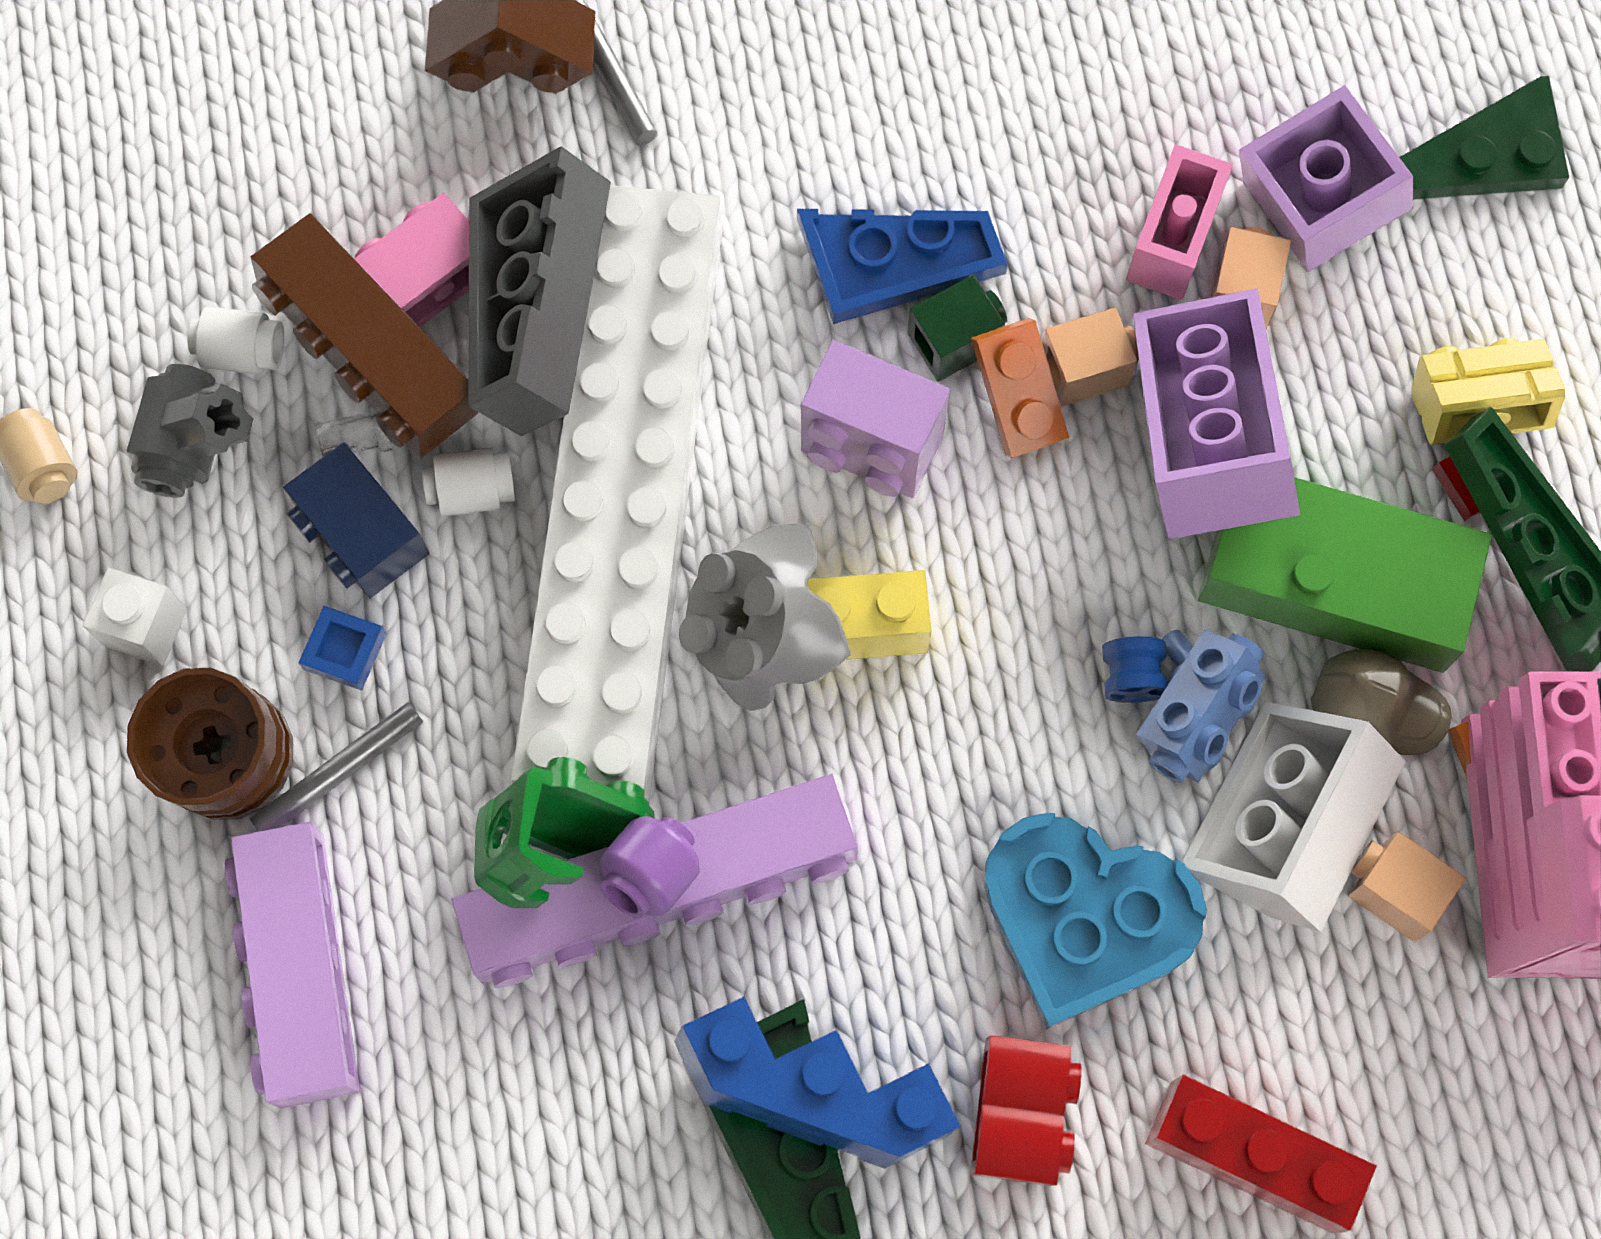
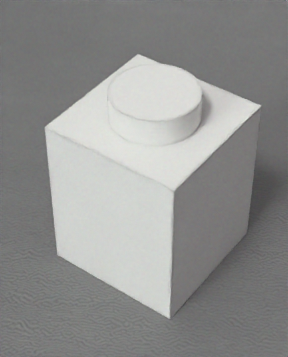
M108 567L82 626L105 648L164 666L188 609L168 586Z

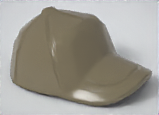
M1354 649L1329 658L1324 662L1315 691L1311 697L1313 711L1368 721L1394 750L1401 755H1419L1434 749L1445 738L1451 724V708L1446 698L1430 684L1411 673L1400 660L1382 651Z

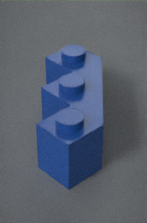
M745 997L682 1025L674 1040L703 1104L728 1113L733 1111L767 1123V1127L820 1146L825 1144L858 1156V1160L883 1169L945 1139L961 1127L929 1063L868 1093L837 1030L775 1059Z

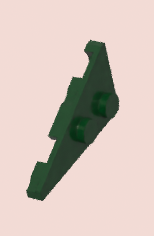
M1549 76L1538 77L1399 157L1413 175V200L1562 189L1570 178Z

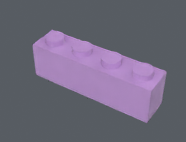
M311 822L231 837L233 858L225 860V877L230 895L233 898L239 897L242 922L234 923L233 939L240 962L247 961L250 987L242 989V1008L248 1027H256L259 1053L251 1055L250 1059L251 1077L256 1093L258 1095L265 1094L266 1103L281 1109L360 1093L324 835Z

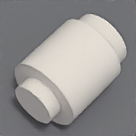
M205 307L200 318H193L190 322L187 336L188 351L190 354L196 355L201 368L261 375L265 369L277 370L281 364L284 352V327L281 321L270 320L266 313Z
M493 448L433 454L434 467L422 468L426 505L439 504L441 517L500 510V503L515 502L509 452L493 454Z

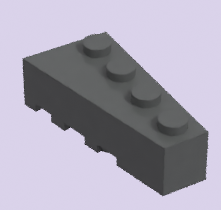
M562 146L469 198L468 406L520 436L569 414L611 181Z

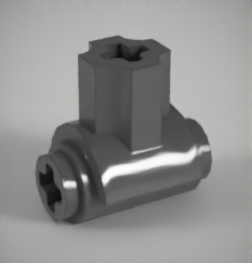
M170 364L166 367L165 373L148 377L126 452L134 455L131 470L136 474L134 479L135 485L156 495L178 498L184 496L185 489L192 487L194 481L201 484L207 482L215 455L226 452L231 445L248 441L254 418L243 407L242 393L221 383L215 385V378L211 374L185 364Z

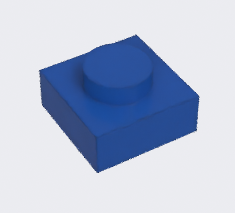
M323 606L298 664L305 671L362 691L387 633L381 625Z

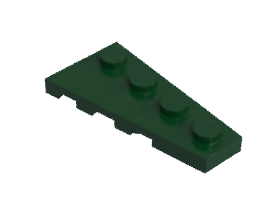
M1490 406L1473 416L1444 446L1566 672H1592L1601 662L1597 635L1601 630V550Z
M804 999L757 1022L775 1059L812 1042L808 1028L809 1017ZM682 1062L683 1065H684V1067H685V1069H686V1071H687V1073H688V1075H689V1072H688V1070H687V1068H686L684 1062ZM703 1104L769 1239H861L850 1191L844 1181L838 1155L839 1149L825 1144L820 1146L767 1127V1123L733 1111L728 1113Z

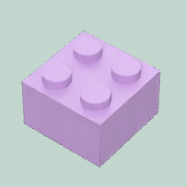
M1343 85L1239 149L1243 183L1282 238L1291 240L1290 249L1307 272L1413 209V175L1346 85Z
M833 339L801 402V451L807 453V457L811 462L827 471L840 472L844 469L863 477L865 483L870 488L883 495L896 497L900 493L914 499L944 436L950 388Z

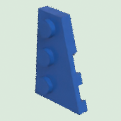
M797 209V221L833 324L936 295L972 275L976 277L978 282L1006 274L1008 263L988 211L915 210L909 216L874 215V209H851V215L818 214V209Z

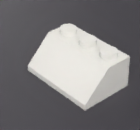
M1265 701L1182 862L1195 878L1270 918L1321 932L1406 761L1368 721Z

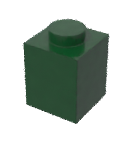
M972 275L909 309L907 334L935 379L939 382L977 362L971 338L1004 327L1005 323H1007V315L998 296L992 290L985 292L976 277Z

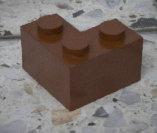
M442 0L429 8L425 72L447 81L450 86L457 90L469 91L471 93L509 72L532 83L540 91L557 94L593 73L596 11L576 0Z

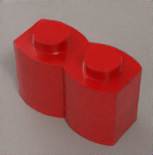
M993 1035L986 1038L970 1175L1056 1186L1059 1172L1070 1174L1074 1156L1075 1135L1074 1132L1064 1131V1114L1066 1103L1076 1105L1078 1102L1082 1076L1081 1064L1071 1062V1046Z

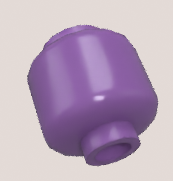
M649 816L632 819L600 857L599 870L603 878L600 887L605 897L620 911L634 918H642L645 914L649 916H663L700 872L699 858L692 847L695 843L692 833L682 823L671 817H664L662 820Z

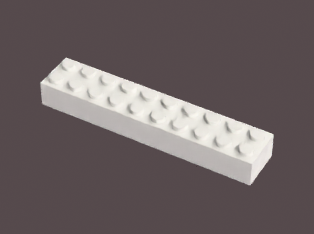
M610 185L569 414L565 415L563 420L511 777L512 783L518 780L531 767L535 766L543 769L547 767L548 761L553 758L569 757L585 764L587 775L595 782L605 786L614 781H628L639 785L645 791L646 800L650 802L722 236L720 195Z

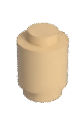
M30 408L13 411L0 419V462L18 497L24 501L40 504L52 503L64 497L69 492L70 486L76 480L78 473L52 421L42 417L38 410Z

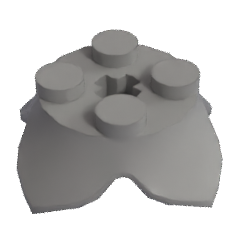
M788 524L768 527L753 534L728 552L708 554L702 559L698 569V576L689 592L686 617L679 629L680 643L684 650L689 653H695L699 663L714 675L718 684L728 696L745 710L755 711L766 708L775 697L774 686L776 684H805L821 679L851 655L840 618L830 603L812 593L808 588L807 581L817 568V547L812 532L807 525Z

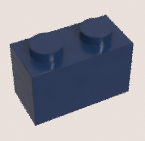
M345 442L283 486L295 506L286 513L309 543L318 536L332 552L323 560L346 589L357 583L369 599H371L430 554L417 529Z

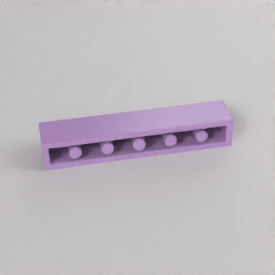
M833 774L682 822L695 839L692 847L699 858L700 872L675 905L663 916H649L645 914L642 918H634L620 911L605 897L600 887L603 878L600 875L599 860L609 847L566 860V862L584 868L583 876L572 884H545L540 889L550 894L548 901L538 908L508 907L495 900L483 889H477L451 898L473 975L482 984L493 981L495 988L512 986L533 977L532 967L557 960L559 967L576 965L597 955L596 946L617 939H621L622 946L639 944L660 935L659 925L684 918L686 925L699 924L723 914V904L747 897L749 904H758L786 893L784 885L786 883L809 876L812 884H817L846 874L849 871L847 863L857 860L858 846Z

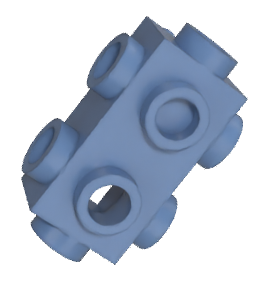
M1204 629L1193 646L1180 630H1173L1167 633L1162 640L1166 642L1167 655L1177 667L1169 676L1168 686L1136 733V736L1152 756L1149 764L1157 772L1177 783H1182L1186 777L1199 782L1204 773L1214 768L1221 760L1227 746L1228 736L1238 720L1247 716L1253 710L1260 696L1262 683L1266 678L1258 665L1264 656V652L1253 641L1235 633L1231 634L1229 638H1225Z

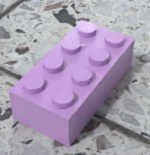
M1258 288L1133 313L1155 484L1168 539L1300 516L1291 456Z

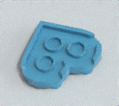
M1049 812L1022 818L1002 832L996 845L987 857L984 887L989 908L1046 1030L1158 980L1186 962L1192 956L1196 945L1202 938L1203 921L1206 918L1207 912L1201 886L1183 862L1178 859L1173 861L1158 851L1143 850L1144 847L1137 845L1111 851L1093 828L1089 826L1085 828L1073 819L1055 817L1056 814Z

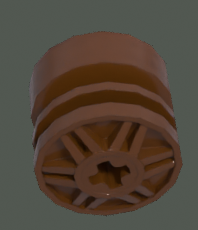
M189 668L179 670L158 680L138 700L127 725V755L136 777L155 796L212 820L241 819L263 809L283 789L293 765V736L284 714L265 696L250 688L237 677L213 668ZM224 738L231 742V747L221 752L222 761L218 762L211 758V753L221 750V739Z

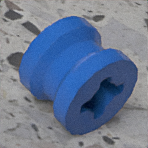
M1134 636L1113 639L1102 645L1103 661L1110 666V677L1104 682L1106 699L1120 703H1141L1159 700L1168 686V679L1161 674V663L1167 658L1166 642L1164 640L1154 637Z

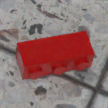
M1184 1074L1170 1083L1145 1142L1146 1145L1332 1234L1352 1231L1377 1165Z

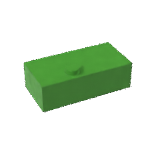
M1294 477L1300 516L1216 531L1197 600L1199 602L1355 648L1382 651L1400 661L1444 673L1464 653L1490 546L1491 533Z

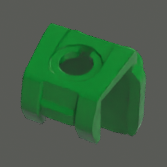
M569 757L553 758L548 761L546 768L542 769L534 766L528 769L518 780L479 809L475 828V882L495 900L508 907L538 908L548 901L550 894L540 889L545 884H572L583 876L584 868L527 847L528 844L569 860L609 847L632 819L645 816L655 818L654 810L649 806V802L645 798V791L639 785L628 781H614L605 786L591 780L587 775V767L582 762ZM503 833H504V834H506L507 836H506L505 840L503 841V843L501 844L502 836H503Z

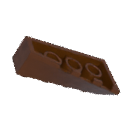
M311 213L250 256L256 282L252 284V289L260 302L273 315H277L282 311L296 326L293 328V333L307 353L315 359L323 355L337 370L334 376L344 392L356 403L365 400L378 413L379 416L376 417V421L380 429L395 446L401 448L407 444L422 459L478 414V411L468 406V378Z

